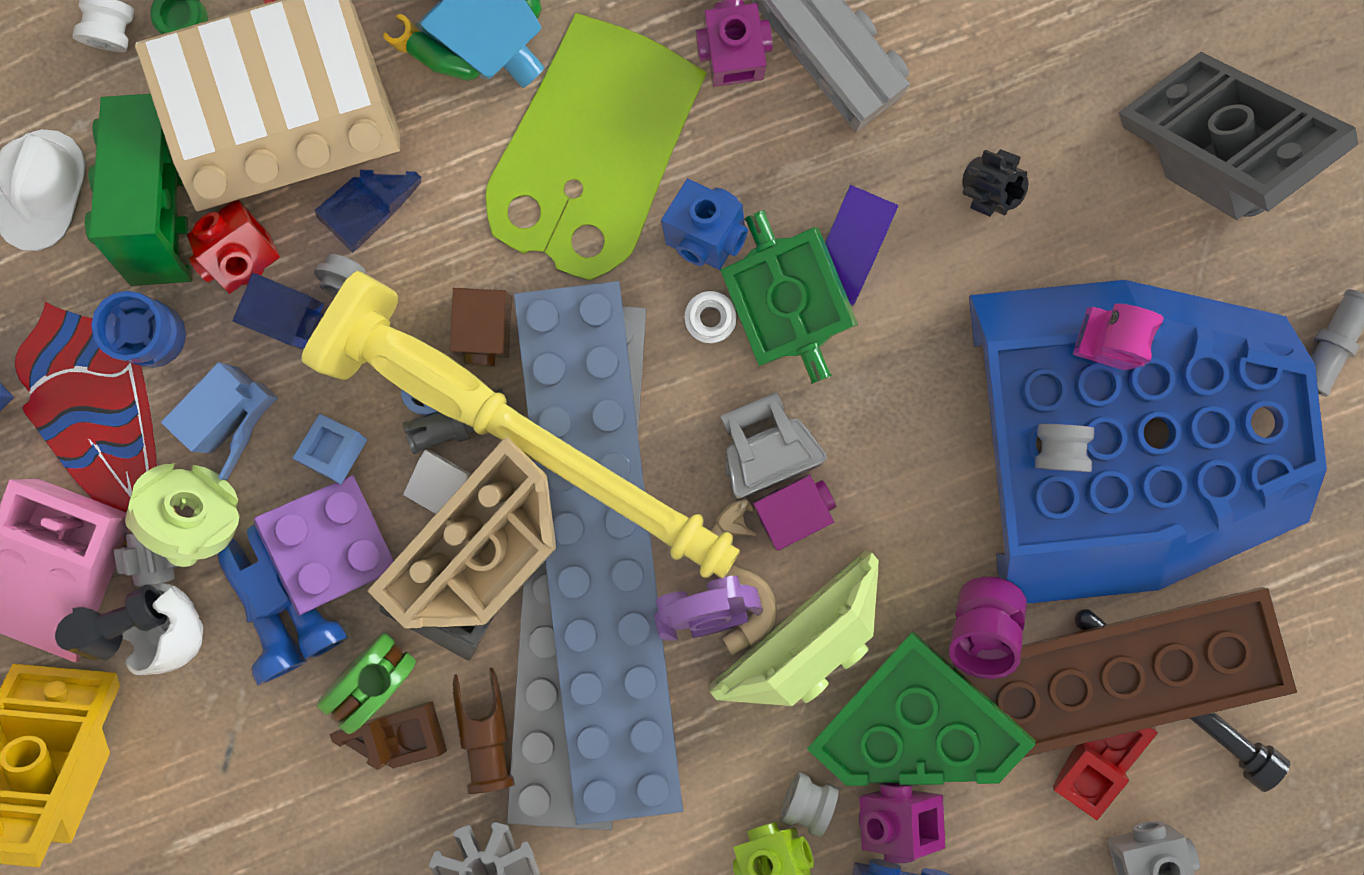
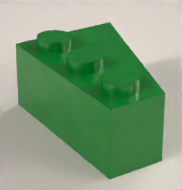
M151 93L101 97L99 118L94 119L92 125L93 139L96 145L95 164L90 166L88 172L93 196L91 211L86 213L84 221L87 238L92 244H95L130 286L192 282L191 266L184 265L180 260L179 234L189 233L188 217L177 216V186H184L173 163Z

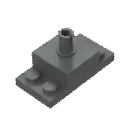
M1203 52L1195 55L1119 112L1123 128L1157 147L1167 179L1235 220L1242 216L1252 217L1264 211H1270L1358 145L1356 127Z

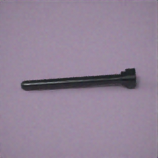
M1088 609L1080 610L1075 616V623L1081 630L1107 624ZM1215 712L1189 718L1240 760L1239 767L1244 770V778L1261 792L1273 789L1287 774L1290 768L1289 759L1271 745L1263 746L1261 743H1251Z

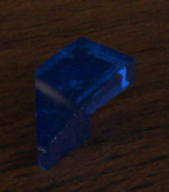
M360 169V177H352L315 210L316 218L354 253L411 196L422 183V177L414 171H406V175L374 174V170Z

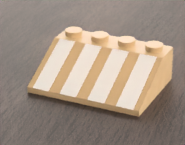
M276 0L145 39L135 44L173 163L196 212L400 151V128L352 0Z

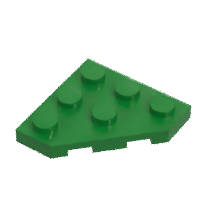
M912 631L815 738L807 750L846 786H868L869 783L941 785L944 782L999 784L1036 745V740L920 636Z

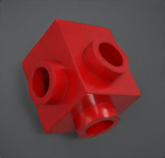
M239 199L232 201L218 212H210L204 215L195 223L192 231L186 234L194 254L189 257L193 268L207 283L216 280L229 294L242 285H248L256 281L262 275L265 268L280 258L268 231Z

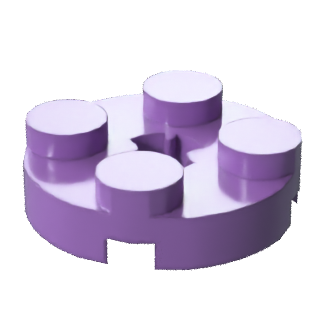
M726 576L723 579L718 578L707 583L708 591L691 596H688L685 591L663 595L656 599L658 611L654 614L658 636L663 640H678L676 630L690 628L692 637L697 638L729 630L749 622L746 611L750 610L757 616L763 612L757 588L749 585H740L738 576Z

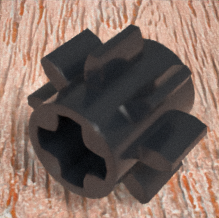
M1002 149L997 154L984 150L982 156L976 157L968 164L963 174L962 185L964 188L963 195L973 198L970 206L972 210L989 217L994 211L1005 216L1008 210H1012L1021 204L1027 194L1029 182L1027 171L1017 168L1020 156Z

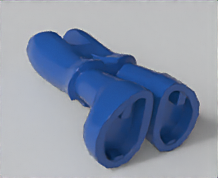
M255 524L247 528V536L259 560L258 562L251 565L244 550L233 538L222 551L217 553V557L224 575L244 607L247 623H253L261 641L263 652L251 668L252 676L258 686L293 671L307 663L309 659L328 652L343 643L348 637L337 621L324 619L316 608L297 616ZM286 610L298 633V645L290 636L278 615Z

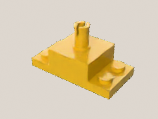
M12 664L0 687V864L40 868L51 842L72 843L110 755L102 726L120 688L117 673Z

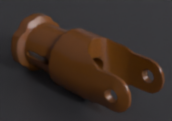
M489 668L493 704L489 714L481 719L468 717L463 709L457 674H454L453 699L461 749L467 750L472 782L467 785L468 794L493 792L515 785L514 777L508 775L503 743L508 740L500 686L493 668Z

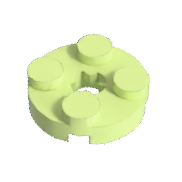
M175 463L159 465L145 472L134 484L125 517L128 529L132 531L137 540L146 548L166 557L175 566H191L198 559H205L222 551L231 542L239 522L236 508L238 498L233 487L226 480H220L218 478L219 474L205 467L193 465L191 471L184 469L173 470ZM172 506H180L181 510L184 506H189L195 511L191 518L177 515Z

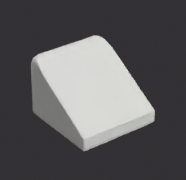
M424 450L403 495L437 514L472 474L435 452Z

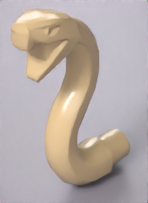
M743 498L729 504L716 518V524L711 532L718 536L724 532H729L732 536H756L757 533L746 527L743 518L746 510L753 511L749 500ZM735 564L732 565L726 576H738L740 585H749L757 588L763 612L759 616L752 613L750 618H748L749 622L739 625L737 629L721 638L731 656L748 646L752 648L761 642L771 632L776 621L777 612L775 596L769 584L756 573L740 568Z

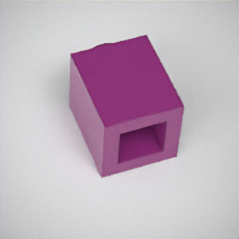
M805 475L751 502L776 551L835 523L829 511L837 508L836 503L825 482L820 480L814 483L811 475Z

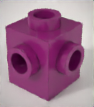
M724 0L716 3L713 9L705 10L704 28L696 29L695 32L699 61H709L712 86L718 87L764 80L767 66L765 53L772 52L773 44L769 19L760 20L758 3L744 4L743 0Z
M881 783L880 791L859 797V825L861 828L862 850L883 854L884 861L909 863L946 848L942 794L912 790V785Z

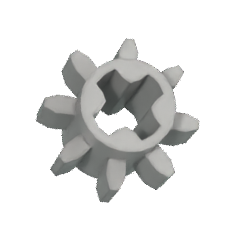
M132 531L125 533L127 545H123V548L114 549L117 573H126V576L132 575L134 586L154 585L175 579L174 567L178 566L170 563L166 557L146 548L137 540Z

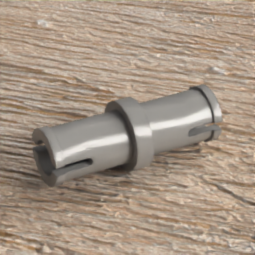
M1347 289L1344 292V297L1327 328L1320 329L1315 337L1318 345L1311 358L1315 363L1318 395L1329 396L1330 389L1347 358L1355 357L1360 348L1356 343L1364 329V293Z

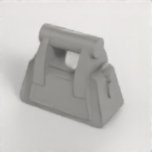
M777 392L720 416L727 434H731L733 445L730 444L728 448L726 447L727 452H725V455L727 457L725 458L727 461H725L726 475L727 477L730 476L733 496L737 500L747 498L815 469L826 461L827 455L804 424L797 418L788 420L783 412L785 410ZM772 417L775 427L746 439L741 429Z

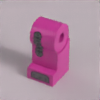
M1115 304L1113 309L1109 311L1089 307L1086 310L1073 355L1124 371L1145 366L1146 363L1151 361L1152 341L1164 317L1151 310L1128 304Z

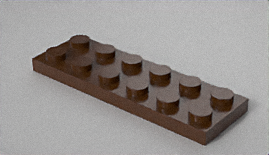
M1265 587L1022 645L1019 666L1015 672L1002 678H977L966 674L952 662L955 669L1036 740V745L1024 757L1297 693L1270 592Z

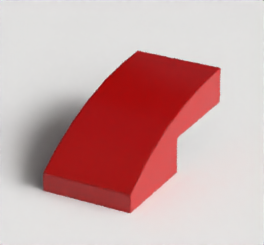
M1151 727L1076 745L1053 785L1054 791L1097 821L1129 782L1126 772L1158 734L1156 728Z

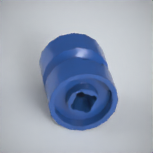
M131 291L113 293L104 299L95 310L91 324L93 338L101 351L112 358L149 368L165 366L176 359L184 347L186 338L184 322L177 311L160 301Z

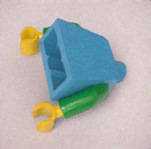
M440 0L415 25L405 15L397 14L395 18L405 26V32L401 37L391 38L386 32L383 33V38L397 51L408 53L433 72L465 81L476 79L478 76L483 79H490L504 67L516 82L524 88L545 68L526 46L542 29L537 20L542 10L540 0Z

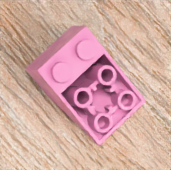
M41 479L9 480L0 503V634L72 662H79L81 656L61 649L57 645L55 631L60 621L73 613L72 608L84 607L98 612L116 566L114 549L123 548L126 541L125 533L129 532L125 523L126 512Z

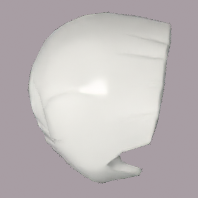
M165 583L151 585L161 595L153 603V607L158 613L168 616L166 623L149 631H142L134 626L123 633V639L129 641L134 646V651L126 659L125 664L129 671L135 675L161 674L179 669L197 655L202 645L203 624L194 608V604L183 591L175 586Z

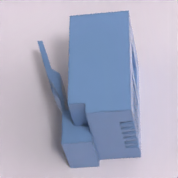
M218 362L161 423L191 452L214 453L237 429L230 443L231 453L218 476L220 480H228L244 448L249 443L255 424L278 397L264 384L254 382L239 367Z

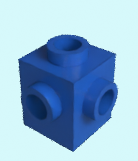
M688 178L661 219L666 245L676 249L682 258L694 265L703 266L706 263L718 270L722 268L729 255L736 256L740 252L748 234V228L745 227L743 204L733 194L722 188L709 189Z

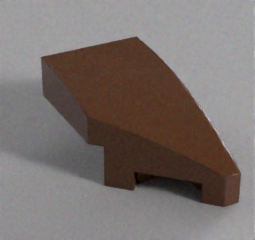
M433 701L370 719L352 734H346L341 729L330 734L333 743L339 747L345 744L368 758L366 763L376 770L386 765L392 769L435 758L447 752Z

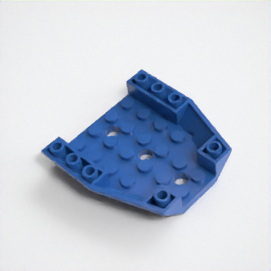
M1128 280L969 296L974 347H983L1005 549V553L996 554L998 576L1020 588L1027 599V604L1158 591L1310 521L1327 470L1315 363L1286 316ZM1115 304H1128L1151 310L1164 317L1152 341L1151 361L1146 363L1145 366L1124 371L1073 355L1084 316L1089 307L1109 311L1113 309ZM1260 407L1269 410L1275 420L1272 433L1265 438L1258 436L1251 426L1252 415ZM1152 418L1162 420L1167 425L1169 431L1167 442L1159 449L1151 447L1144 438V427ZM1038 424L1093 427L1094 439L1087 446V456L1092 460V472L1036 469L1035 457L1039 455L1036 447Z

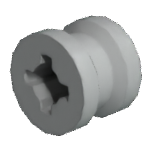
M1038 424L1037 436L1042 440V452L1035 457L1036 469L1092 472V460L1087 456V446L1094 439L1093 427Z
M798 772L793 778L780 813V822L789 826L798 823L807 827L810 835L821 838L833 816L839 789L830 784L822 787L811 782L808 775Z

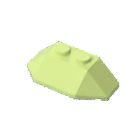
M863 551L771 630L761 642L750 648L709 684V692L713 697L721 701L793 706L800 699L804 703H808L816 698L829 684L825 679L826 676L840 664L844 669L851 667L869 650L865 643L873 637L879 560L872 552Z

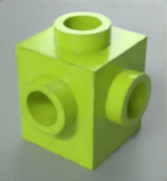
M777 822L746 831L749 842L733 847L736 858L733 860L734 875H811L810 869L814 867L812 851L805 837H799L796 827L779 831Z

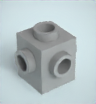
M1148 821L1139 823L1132 827V833L1107 838L1115 875H1195L1194 871L1200 869L1199 857L1193 842L1170 825H1165L1164 822Z

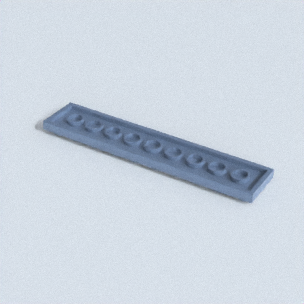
M615 281L515 293L514 300L528 419L645 492L620 282ZM533 460L547 475L556 541V550L545 560L576 825L683 812L663 639H660L654 619V614L658 611L656 604L658 595L650 532Z

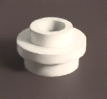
M706 291L696 295L688 303L685 310L687 330L695 339L703 343L712 344L723 341L732 333L736 324L737 317L733 303L728 297L719 292ZM704 310H716L720 315L719 324L715 327L703 325L700 316Z

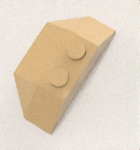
M508 437L504 438L370 587L368 592L404 629L485 625L556 550L547 475Z

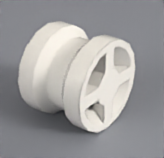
M79 0L78 7L83 14L81 22L74 26L73 38L80 43L111 52H127L129 39L124 33L126 25L133 20L134 8L118 0Z

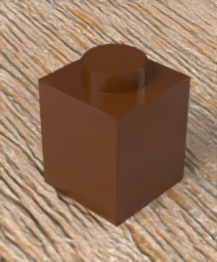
M453 288L450 352L457 356H464V365L493 367L495 366V358H509L512 296L506 290Z

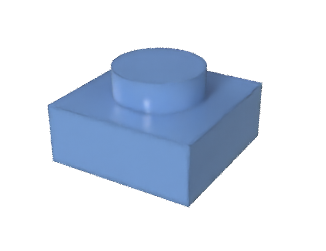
M319 413L292 459L342 484L368 439L359 432Z

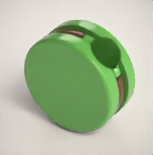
M385 632L377 636L347 666L317 702V708L325 715L330 713L332 720L339 722L338 727L346 734L354 733L368 721L403 683L416 664L415 658L407 651L403 653L398 645H393L395 640Z

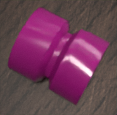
M985 576L972 579L962 586L958 593L955 610L956 621L952 628L949 646L950 658L956 667L966 674L985 679L1002 678L1015 672L1021 659L1022 632L1025 626L1027 599L1020 588L1010 581L998 577Z

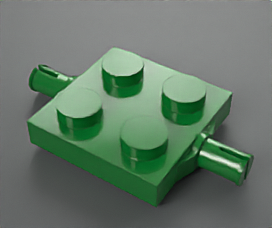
M762 210L753 213L754 216L749 215L744 220L747 222L756 248L752 249L744 259L722 268L720 271L759 366H763L785 356L801 355L811 384L829 378L832 374L827 367L820 347L832 336L856 327L858 323L820 229L813 227L791 238H775L767 219L766 211Z

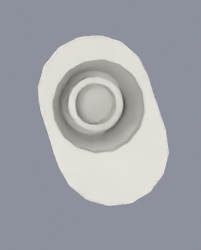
M41 129L12 140L2 147L0 151V235L6 242L21 250L39 251L53 246L65 235L72 221L79 192L84 181L86 164L82 150L69 136L59 131Z

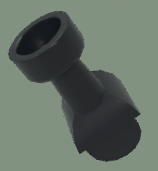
M144 585L127 594L125 606L103 614L84 607L72 608L73 613L64 617L55 631L56 643L61 649L87 659L107 661L120 648L125 631L134 626L139 630L149 631L166 623L168 616L158 613L153 607V603L161 595L151 585Z

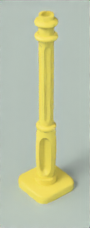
M356 271L347 278L303 350L302 362L318 373L340 380H347L358 371L362 364L368 362L386 379L413 398L445 416L473 427L477 434L484 435L490 433L501 440L508 437L527 456L658 537L671 547L670 554L673 559L678 560L686 556L700 565V575L703 578H708L713 573L722 579L726 576L740 553L739 549L731 545L733 541L731 533L724 532L720 536L703 527V517L701 514H694L689 518L673 510L525 418L506 404V398L502 393L492 391L474 374L456 361L423 341L390 327L389 319L398 303V295L394 290L361 271Z

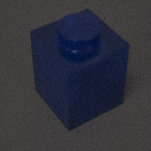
M252 273L232 321L285 344L304 350L308 340L324 316L321 313L324 303L309 295Z

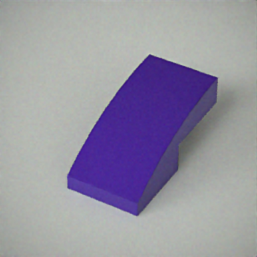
M850 185L825 240V244L850 306L853 307L899 205Z

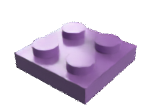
M353 475L345 478L342 484L333 483L253 519L297 616L379 579L394 562Z

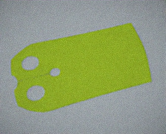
M575 13L537 93L486 186L487 217L492 235L523 254L528 251L544 252L555 262L556 269L587 280L597 278L625 261L632 254L638 242L673 149L707 72L646 36L608 22ZM574 179L582 183L583 192L579 197L569 198L565 194L564 186L569 180ZM518 196L532 197L540 206V218L530 228H519L512 224L508 217L509 205ZM583 225L595 226L604 235L603 249L594 257H582L572 247L573 233Z

